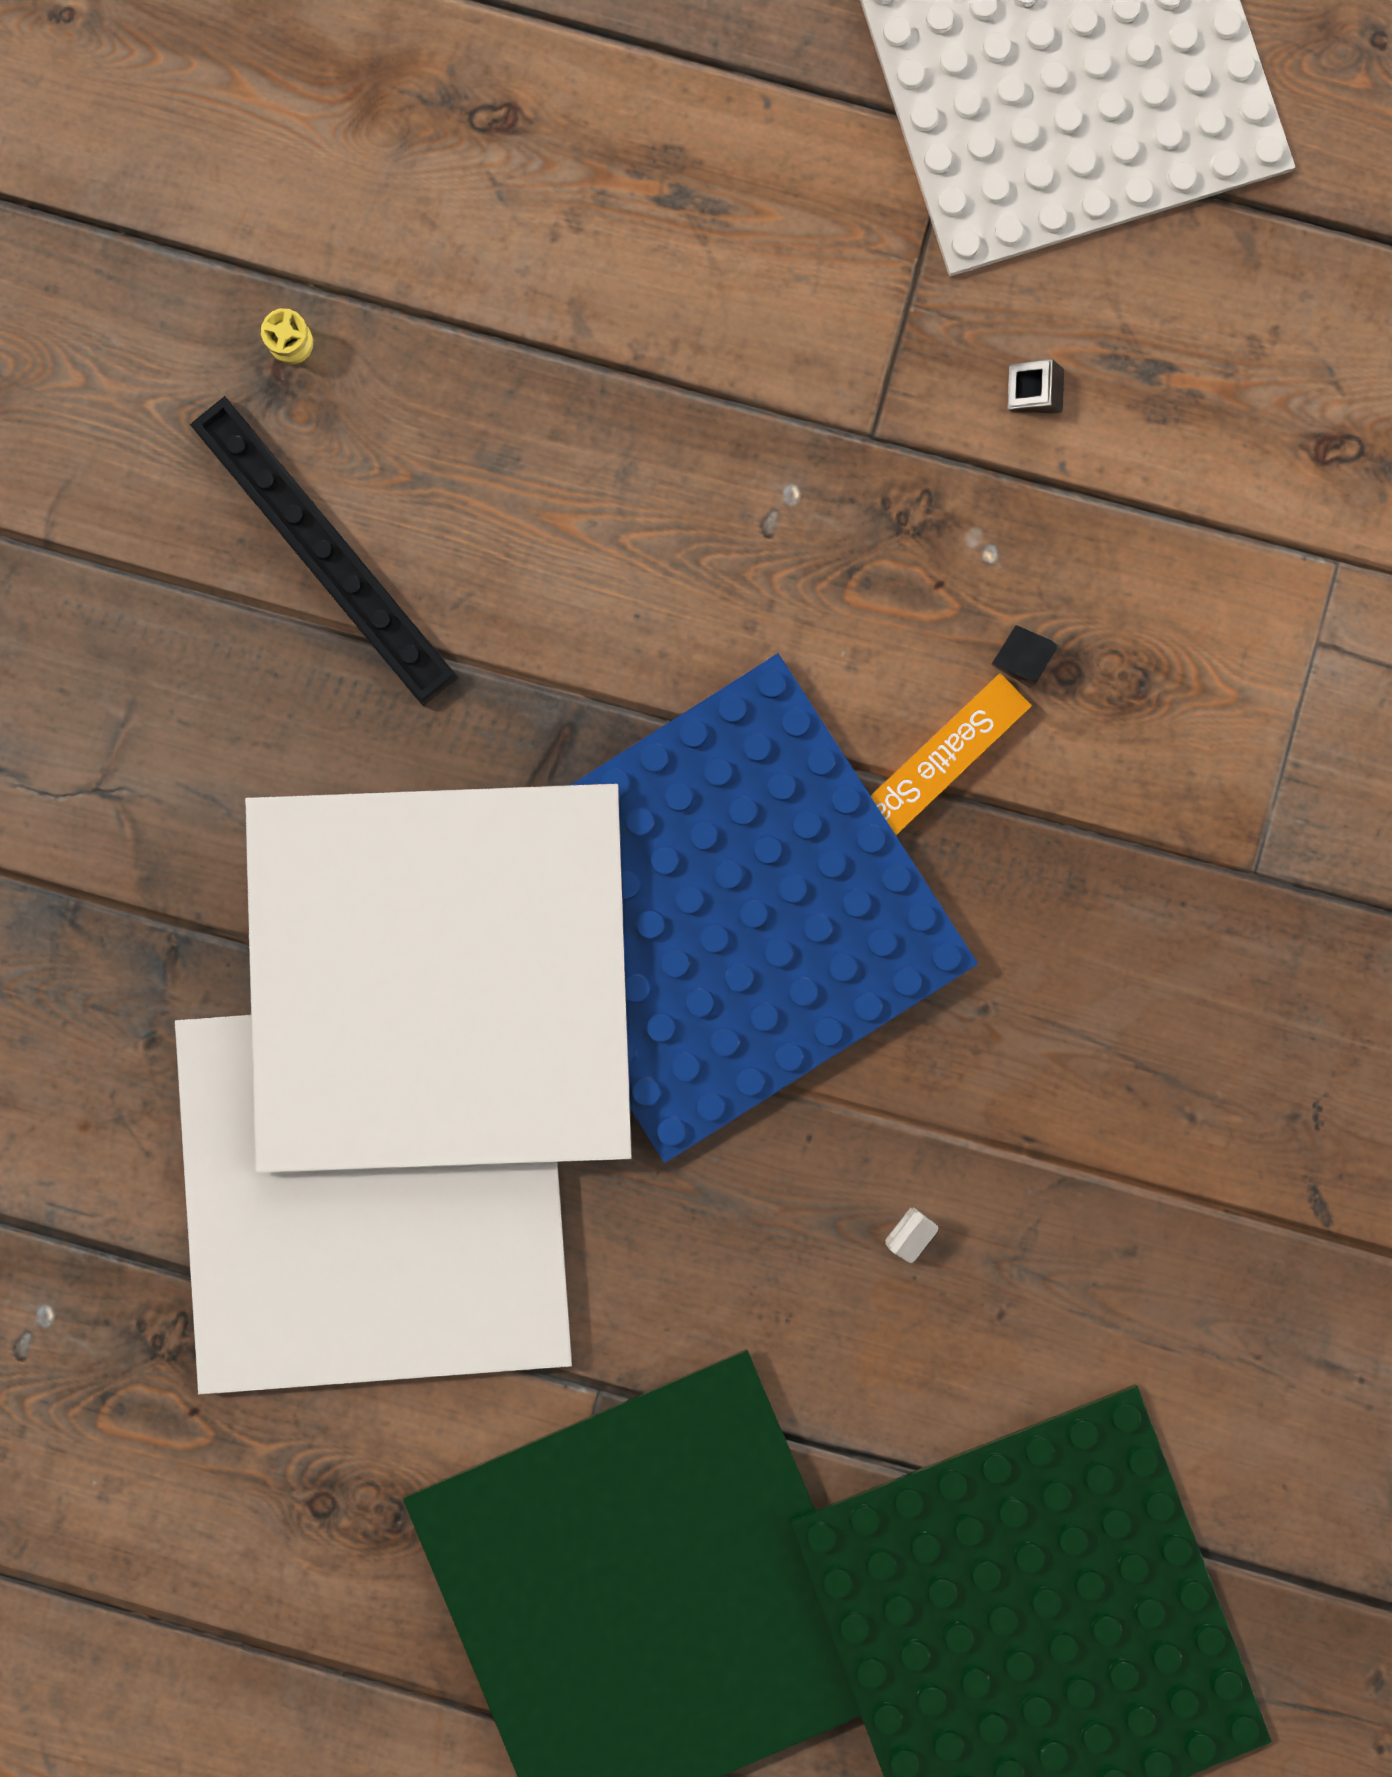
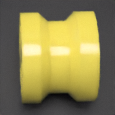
M280 308L272 311L265 317L261 325V336L264 344L279 362L295 365L303 362L310 356L314 339L304 319L297 312L291 309ZM292 338L297 339L296 341H293L292 343L288 344V346H286V342L290 341Z

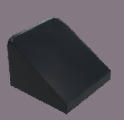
M1053 359L1009 365L1007 408L1009 411L1035 413L1062 412L1064 392L1063 367Z
M1015 625L991 665L1031 688L1038 681L1059 645L1050 639Z

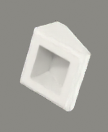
M910 1207L886 1238L885 1244L893 1253L907 1262L913 1263L939 1228L916 1208Z

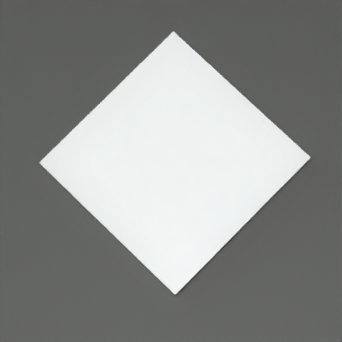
M860 0L949 277L1292 172L1296 168L1240 0Z
M618 784L245 798L256 1173L632 1158Z
M251 1015L175 1020L198 1395L572 1366L558 1162L256 1173Z

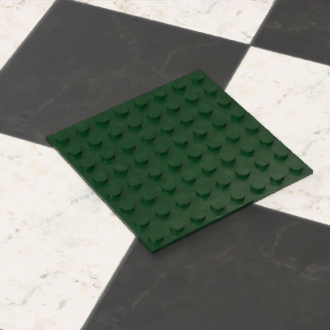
M748 1349L403 1497L404 1504L517 1777H722L861 1716L789 1521L816 1509Z
M1136 1384L789 1520L883 1777H1188L1272 1742L1148 1411Z

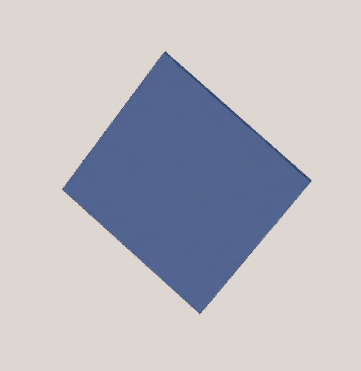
M779 653L571 784H618L629 1101L632 1113L664 1163L978 965V962Z

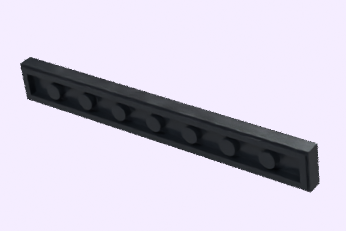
M226 396L189 424L422 706L458 678Z

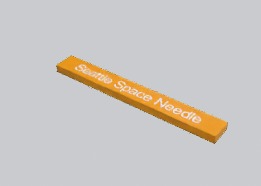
M1001 673L871 795V798L895 835L905 828L1032 707Z

